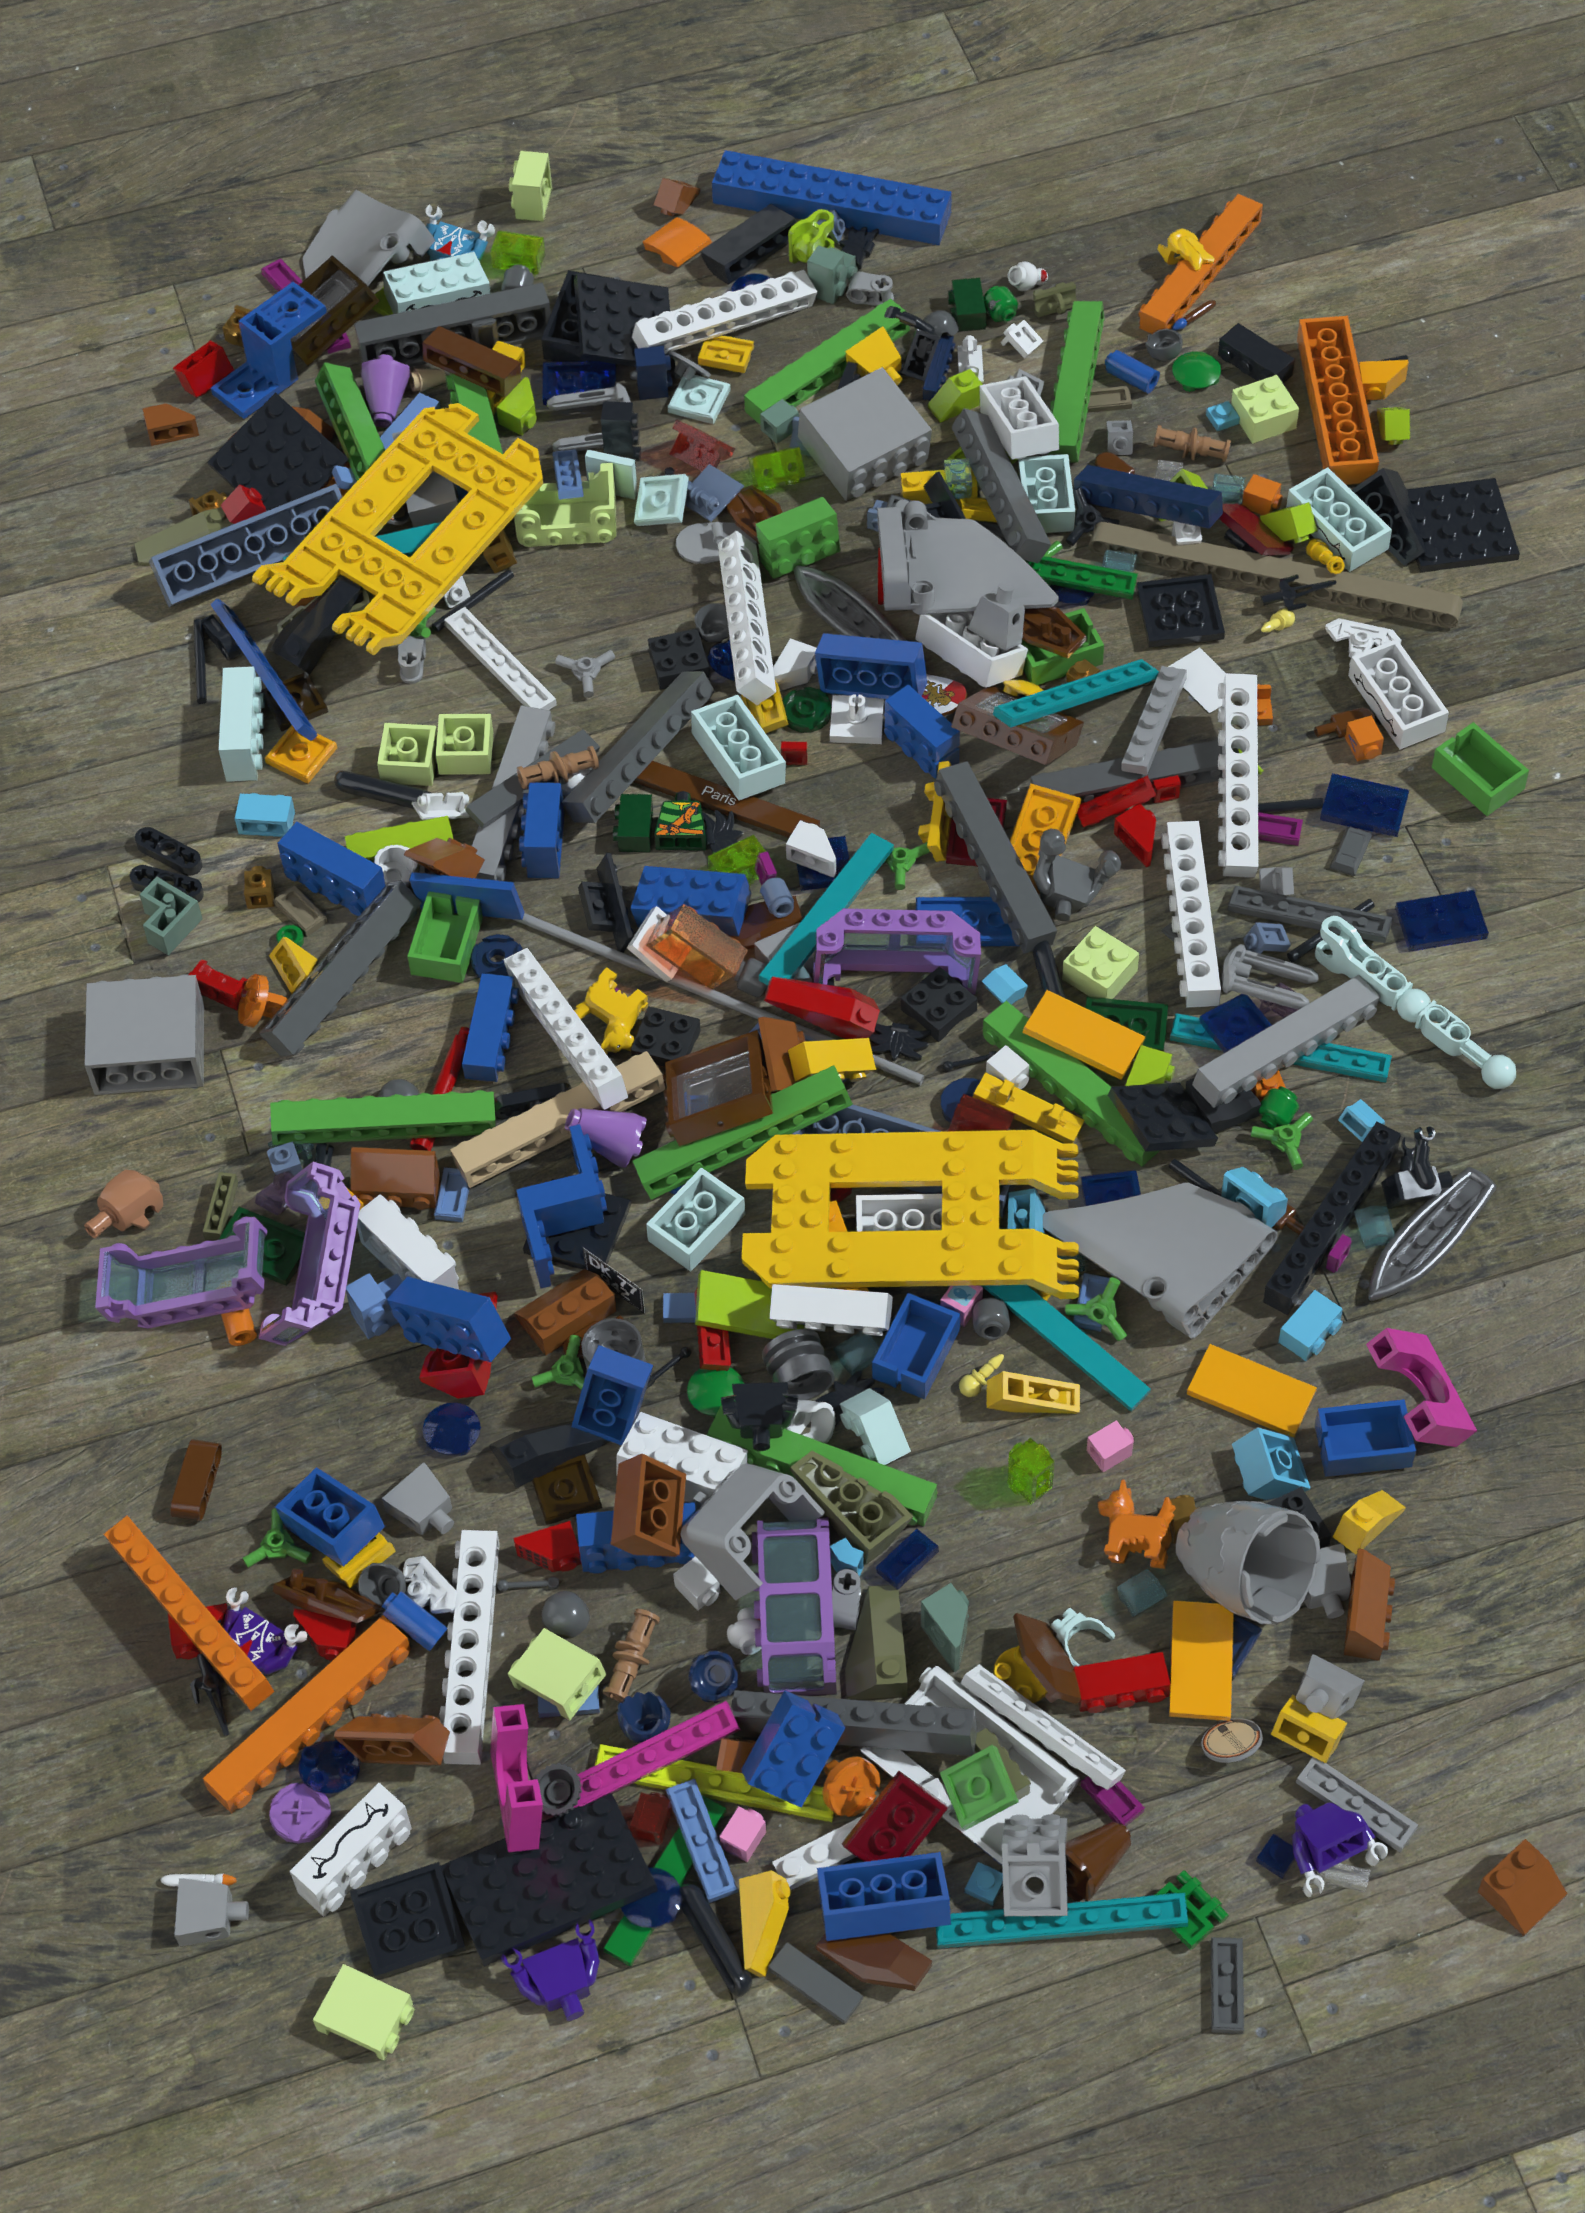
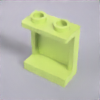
M544 1628L538 1636L531 1640L528 1649L520 1659H517L512 1664L508 1676L514 1688L521 1690L523 1687L557 1706L560 1715L571 1720L606 1676V1672L600 1659Z
M343 1964L318 2009L313 2022L317 2031L326 2035L333 2032L375 2052L379 2059L384 2060L387 2054L393 2053L399 2042L398 2033L403 2024L407 2025L410 2022L414 2013V2007L410 1994Z

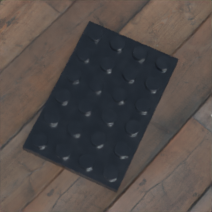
M612 1793L586 1805L578 1806L572 1811L570 1810L568 1814L557 1815L541 1822L539 1849L508 1852L506 1838H503L440 1865L484 1967L501 1960L502 1954L505 1957L515 1954L512 1948L522 1951L575 1928L577 1922L578 1925L584 1924L589 1919L593 1920L658 1891L652 1874Z

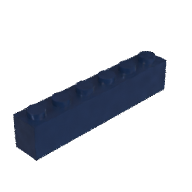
M1087 465L1074 478V490L1082 488L1087 503L1209 529L1223 514L1221 491Z

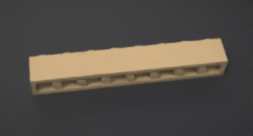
M647 1051L640 1055H635L628 1061L616 1066L622 1075L628 1098L605 1110L622 1112L666 1090L662 1073ZM582 1082L580 1085L566 1092H561L542 1104L533 1106L530 1110L518 1116L509 1118L506 1122L492 1129L485 1130L482 1134L468 1141L459 1143L456 1147L450 1149L455 1166L459 1169L468 1187L471 1188L570 1138V1131L565 1129V1123L569 1112L573 1108L576 1110L580 1108L604 1109L585 1083Z

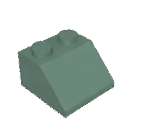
M952 1583L921 1601V1627L951 1669L956 1672L960 1668L967 1634L969 1601L963 1591H957Z

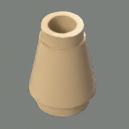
M414 369L413 372H410L409 385L412 391L420 393L446 383V375L443 369Z

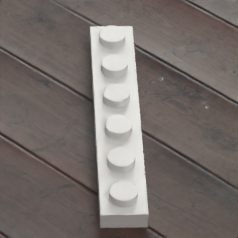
M465 607L444 619L445 626L524 706L550 710L557 705L556 698Z
M981 1665L976 1666L964 1675L961 1684L969 1689L974 1696L983 1699L997 1713L1005 1715L1016 1723L1022 1731L1034 1736L1042 1742L1045 1748L1063 1757L1070 1766L1085 1773L1098 1786L1108 1790L1122 1779L1126 1771Z
M939 1778L922 1785L924 1789L943 1801L948 1806L947 1810L953 1808ZM863 1816L772 1862L777 1873L787 1879L790 1891L816 1878L817 1868L841 1865L856 1857L846 1850L841 1843Z

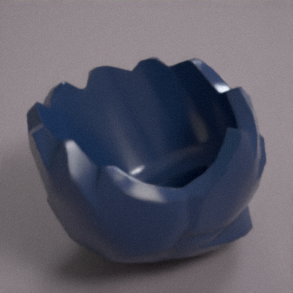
M709 1651L692 1659L688 1679L691 1690L702 1698L703 1701L718 1703L734 1693L738 1684V1673L732 1658L728 1654L720 1651Z
M635 1692L634 1697L626 1696L622 1703L618 1704L617 1715L623 1734L633 1743H642L668 1730L671 1712L660 1696H656L652 1692H647L646 1694Z

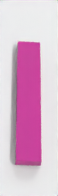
M725 1701L578 1774L582 1783V1793L580 1794L581 1798L578 1800V1804L574 1808L614 1793L739 1731L740 1727L728 1702Z

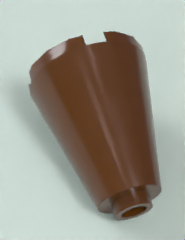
M1110 1822L1066 1841L1068 1897L1077 1902L1083 1899L1086 1902L1093 1898L1131 1846V1834L1123 1824Z

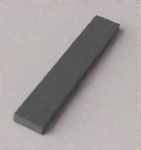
M582 729L528 766L535 765L541 761H549L552 751H556L560 757H563L569 753L574 754L585 751L589 746H593L597 753L600 746ZM515 773L467 805L465 811L483 829L521 804L524 793L529 791V785L527 789H522L518 775ZM551 779L550 781L539 783H552L554 781Z
M1240 886L1234 887L1228 903L1229 912L1321 930L1322 922L1326 918L1338 916L1352 925L1362 939L1386 943L1392 924V917ZM1332 926L1328 928L1333 933L1340 934L1338 928Z

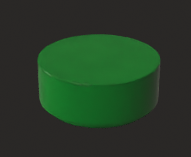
M286 925L280 928L276 934L277 943L283 937L289 938L300 947L304 943L302 930L295 925Z

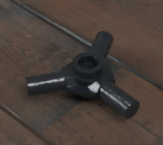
M1082 488L1073 491L1079 509L1076 512V527L1066 539L1069 545L1074 546L1083 533L1093 531L1095 525L1099 522L1119 525L1118 519L1102 517L1099 511L1093 506L1088 505Z

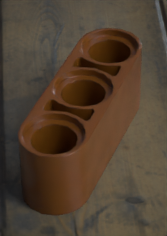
M191 1439L171 1501L170 1513L172 1517L202 1521L221 1461V1443Z

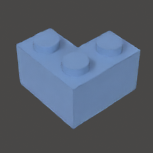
M368 1273L346 1286V1295L351 1314L368 1339L375 1335L384 1334L391 1326L398 1323V1320L392 1315V1309L387 1301L389 1296L403 1282L398 1273L379 1284Z

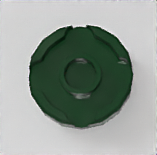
M804 687V690L798 691L795 689L790 691L782 700L789 724L786 726L794 731L801 733L815 732L827 725L831 718L830 699L820 689Z

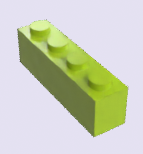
M448 816L408 822L403 825L382 827L378 830L363 833L357 832L344 836L347 849L373 863L377 852L386 846L402 845L413 848L435 838L447 841L448 838L453 839Z

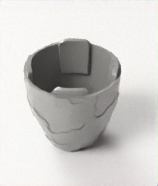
M1234 1501L1203 1506L1194 1510L1190 1515L1191 1519L1189 1522H1185L1179 1529L1176 1540V1555L1180 1562H1182L1186 1572L1200 1585L1201 1589L1220 1605L1237 1615L1261 1624L1276 1625L1288 1619L1300 1609L1314 1578L1316 1565L1321 1559L1318 1535L1304 1515L1297 1511L1262 1502Z

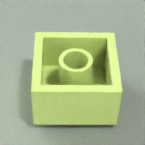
M521 151L519 159L514 162V177H510L509 191L513 192L511 208L515 209L516 219L544 221L552 190L549 154Z
M1277 375L1233 389L1231 405L1239 415V424L1252 444L1297 428L1299 408Z
M439 714L436 746L439 775L491 774L493 749L491 714Z
M385 723L377 763L380 779L403 785L432 786L437 761L436 726Z
M1095 926L1063 961L1062 980L1089 997L1113 999L1138 971L1139 953Z

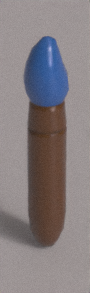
M1209 300L1183 318H1179L1171 329L1174 331L1184 329L1188 324L1212 310L1216 305V301Z

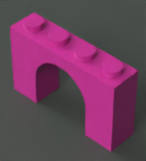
M1386 1328L1366 1344L1378 1368L1404 1374L1423 1394L1425 1400L1404 1416L1416 1441L1457 1447L1477 1432L1427 1335Z
M524 1704L493 1707L490 1754L508 1852L539 1849L543 1803L538 1779L528 1780V1723Z

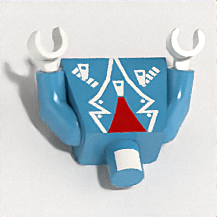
M428 205L426 207V214L430 218L426 228L435 239V242L426 252L430 256V261L475 252L479 262L482 260L488 241H486L487 237H492L495 234V228L492 224H489L488 229L485 231L487 223L484 220L480 221L477 228L481 234L441 221L437 225V220L442 217L441 209L437 206L436 214L431 215L432 206Z

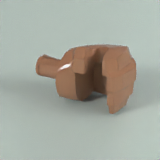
M125 1169L115 1176L99 1195L97 1204L101 1212L84 1224L85 1230L93 1238H97L111 1225L120 1231H125L132 1225L146 1230L150 1226V1222L144 1215L145 1209L149 1206L152 1210L159 1213L163 1207V1197L159 1184L138 1171Z

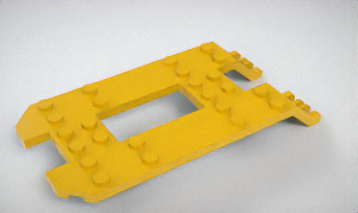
M460 403L449 404V408L435 410V407L424 408L286 560L280 563L261 565L253 574L252 581L262 585L267 578H271L266 583V590L271 593L274 592V595L277 597H282L287 590H291L286 595L285 600L290 605L295 606L302 598L322 595L339 575H343L375 595V597L362 611L341 614L333 623L332 630L342 634L347 627L352 626L346 632V639L351 642L354 641V644L359 647L367 639L372 638L366 645V651L372 655L377 654L383 647L401 644L543 485L538 449L517 438L504 454H501L468 434L479 422V415ZM434 471L469 493L411 557H408L378 539L375 535Z
M1035 1130L774 1135L746 1159V1189H773L771 1233H743L742 1262L750 1271L753 1270L770 1289L772 1284L816 1288L1029 1285L1059 1299L1078 1298L1079 1287L1077 1285H1062L1057 1282V1280L1075 1282L1079 1279V1272L1077 1271L1079 1269V1262L1075 1259L1063 1260L1057 1257V1255L1069 1257L1078 1255V1243L1062 1242L1035 1229H999L1000 1185H1030L1058 1199L1078 1198L1079 1188L1076 1185L1057 1183V1181L1073 1183L1078 1180V1162L1075 1160L1063 1161L1057 1158L1077 1157L1078 1145L1060 1143ZM942 1186V1230L829 1232L830 1188Z

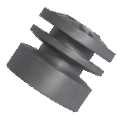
M616 1318L601 1320L592 1325L584 1334L581 1345L587 1370L598 1345L646 1362L640 1332L633 1324L626 1320Z
M797 1329L783 1333L771 1340L762 1351V1358L764 1364L767 1365L768 1373L772 1376V1383L788 1382V1394L798 1395V1400H810L830 1388L835 1380L829 1360L824 1356V1348L820 1344V1338L814 1330Z

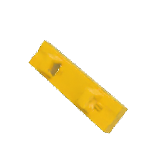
M949 761L939 762L938 771L939 769L952 766ZM934 782L925 784L924 790L928 800L933 801L930 824L919 826L918 835L923 843L927 842V847L933 854L936 862L946 861L952 817L948 816L942 797L937 795Z
M985 1072L972 1099L1063 1143H1074L1084 1124V1119L1065 1111L1064 1107L1056 1103L1052 1105L1015 1087L1014 1083L1006 1079L1002 1081Z

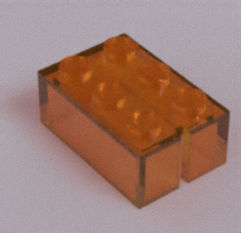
M682 904L658 921L646 944L649 949L687 976L710 989L716 988L722 982L735 976L748 951L740 945L738 940L726 935L719 930L717 925L708 922L695 909L685 904Z

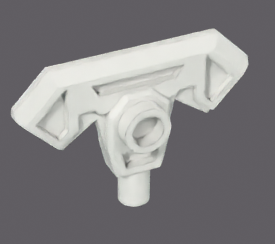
M1340 618L1325 626L1326 631L1335 642L1349 638L1350 658L1370 650L1374 644L1380 646L1395 639L1401 644V639L1393 630Z
M424 1556L408 1558L403 1568L405 1582L410 1583L405 1594L422 1608L430 1605V1612L438 1614L453 1611L457 1591Z

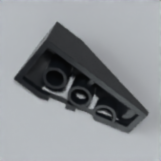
M1382 468L1352 489L1392 529L1388 550L1404 566H1408L1426 553L1408 491L1397 471Z
M342 575L282 629L270 651L311 674L336 634L332 630L333 623L341 614L349 613L363 591V587Z
M573 1421L514 1432L489 1446L514 1486L518 1488L531 1482L536 1477L539 1478L555 1470L553 1468L577 1456L587 1454L611 1441L571 1427Z

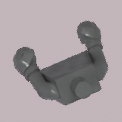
M1050 828L1044 831L1040 837L1039 859L1033 878L1040 891L1042 903L1055 908V919L1058 921H1068L1071 918V914L1087 907L1097 896L1104 883L1108 882L1120 870L1121 860L1117 853L1112 850H1106L1100 854L1098 859L1099 865L1095 870L1059 856L1066 849L1065 837L1059 830Z

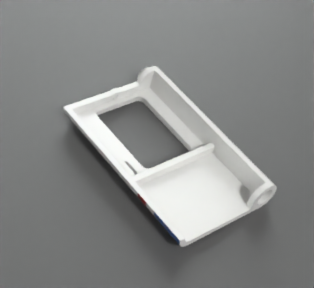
M939 1666L933 1669L928 1667L919 1678L920 1688L905 1704L975 1710L978 1732L985 1728L990 1733L993 1732L997 1736L1000 1746H1004L1007 1749L1010 1759L1017 1762L1020 1772L1023 1775H1027L1031 1782L1030 1794L1018 1800L1019 1802L967 1830L961 1828L954 1808L947 1810L942 1815L943 1819L1002 1865V1838L1005 1819H1010L1013 1815L1042 1818L1044 1815L1053 1814L1074 1791L1080 1777L980 1698L974 1696L966 1687ZM863 1747L860 1750L861 1753L892 1778L900 1771L920 1786L936 1779L901 1750ZM942 1784V1786H943V1788H944V1790H945V1792H946V1794H947V1796H948V1798H949V1795H948V1793H947V1790H946V1788H945V1785Z

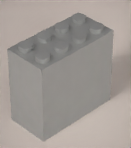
M883 367L800 408L798 438L845 501L861 496L865 491L874 486H881L886 480L894 476H900L901 473H904L909 468L915 465L919 466L928 459L932 429Z
M196 975L87 983L85 1068L94 1095L204 1087V1003Z

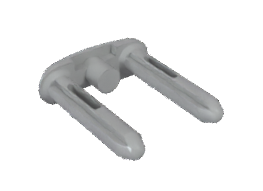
M616 383V386L612 388L553 396L547 401V407L557 411L603 404V401L630 402V398L625 387ZM602 433L562 438L554 442L552 448L554 451L572 449L582 451L603 448Z
M1240 944L1234 947L1225 958L1220 977V986L1223 992L1227 994L1230 991H1234L1299 1010L1310 1003L1309 999L1297 992L1248 979L1251 968L1305 984L1316 983L1319 975L1312 968L1246 950L1245 945Z

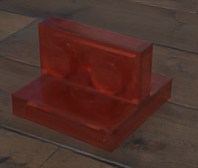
M676 420L672 428L680 433L669 454L700 471H703L709 464L717 468L723 455L732 457L735 451L734 447L679 420Z
M963 1094L960 1103L956 1107L948 1131L1009 1130L1015 1114Z

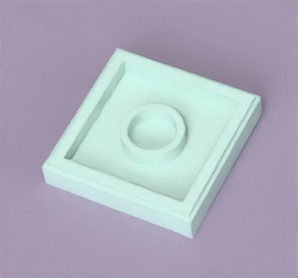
M694 375L690 381L682 377L668 405V413L714 424L730 392V384Z
M587 450L585 454L587 481H589V473L594 472L595 475L600 471L601 463H613L615 495L635 499L638 494L635 460Z
M677 474L640 478L634 523L637 526L682 523L689 480L687 475Z

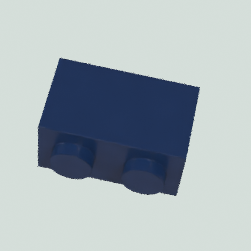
M654 346L634 349L639 399L648 400L669 397L668 387H672L671 372H667V370H671L670 356L664 353V347Z

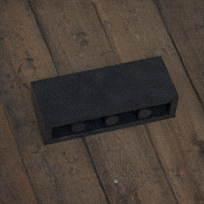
M769 204L700 251L702 259L714 276L729 285L789 244L788 233L796 223L795 217Z

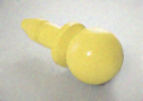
M1286 608L1278 610L1277 613L1271 616L1270 621L1262 626L1261 631H1281L1284 628L1291 627L1295 621L1294 613Z
M999 1354L982 1366L979 1372L973 1369L972 1374L962 1377L959 1382L960 1392L966 1397L977 1396L982 1389V1385H987L985 1378H988L994 1372V1369L1000 1366L1004 1356Z

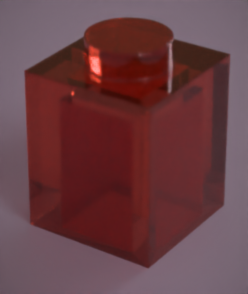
M641 1792L630 1824L633 1838L659 1845L662 1844L672 1813L671 1801L666 1796L657 1792H650V1794Z

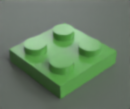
M994 1745L940 1772L960 1826L965 1830L1019 1802L999 1751Z

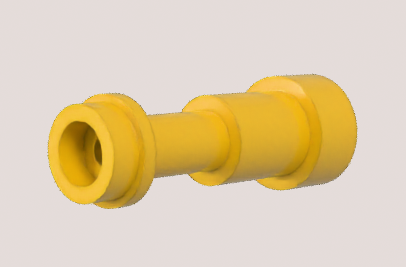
M1316 538L1307 544L1306 552L1308 556L1326 565L1330 573L1339 574L1344 570L1345 564L1343 559L1339 556H1333V553L1324 541Z

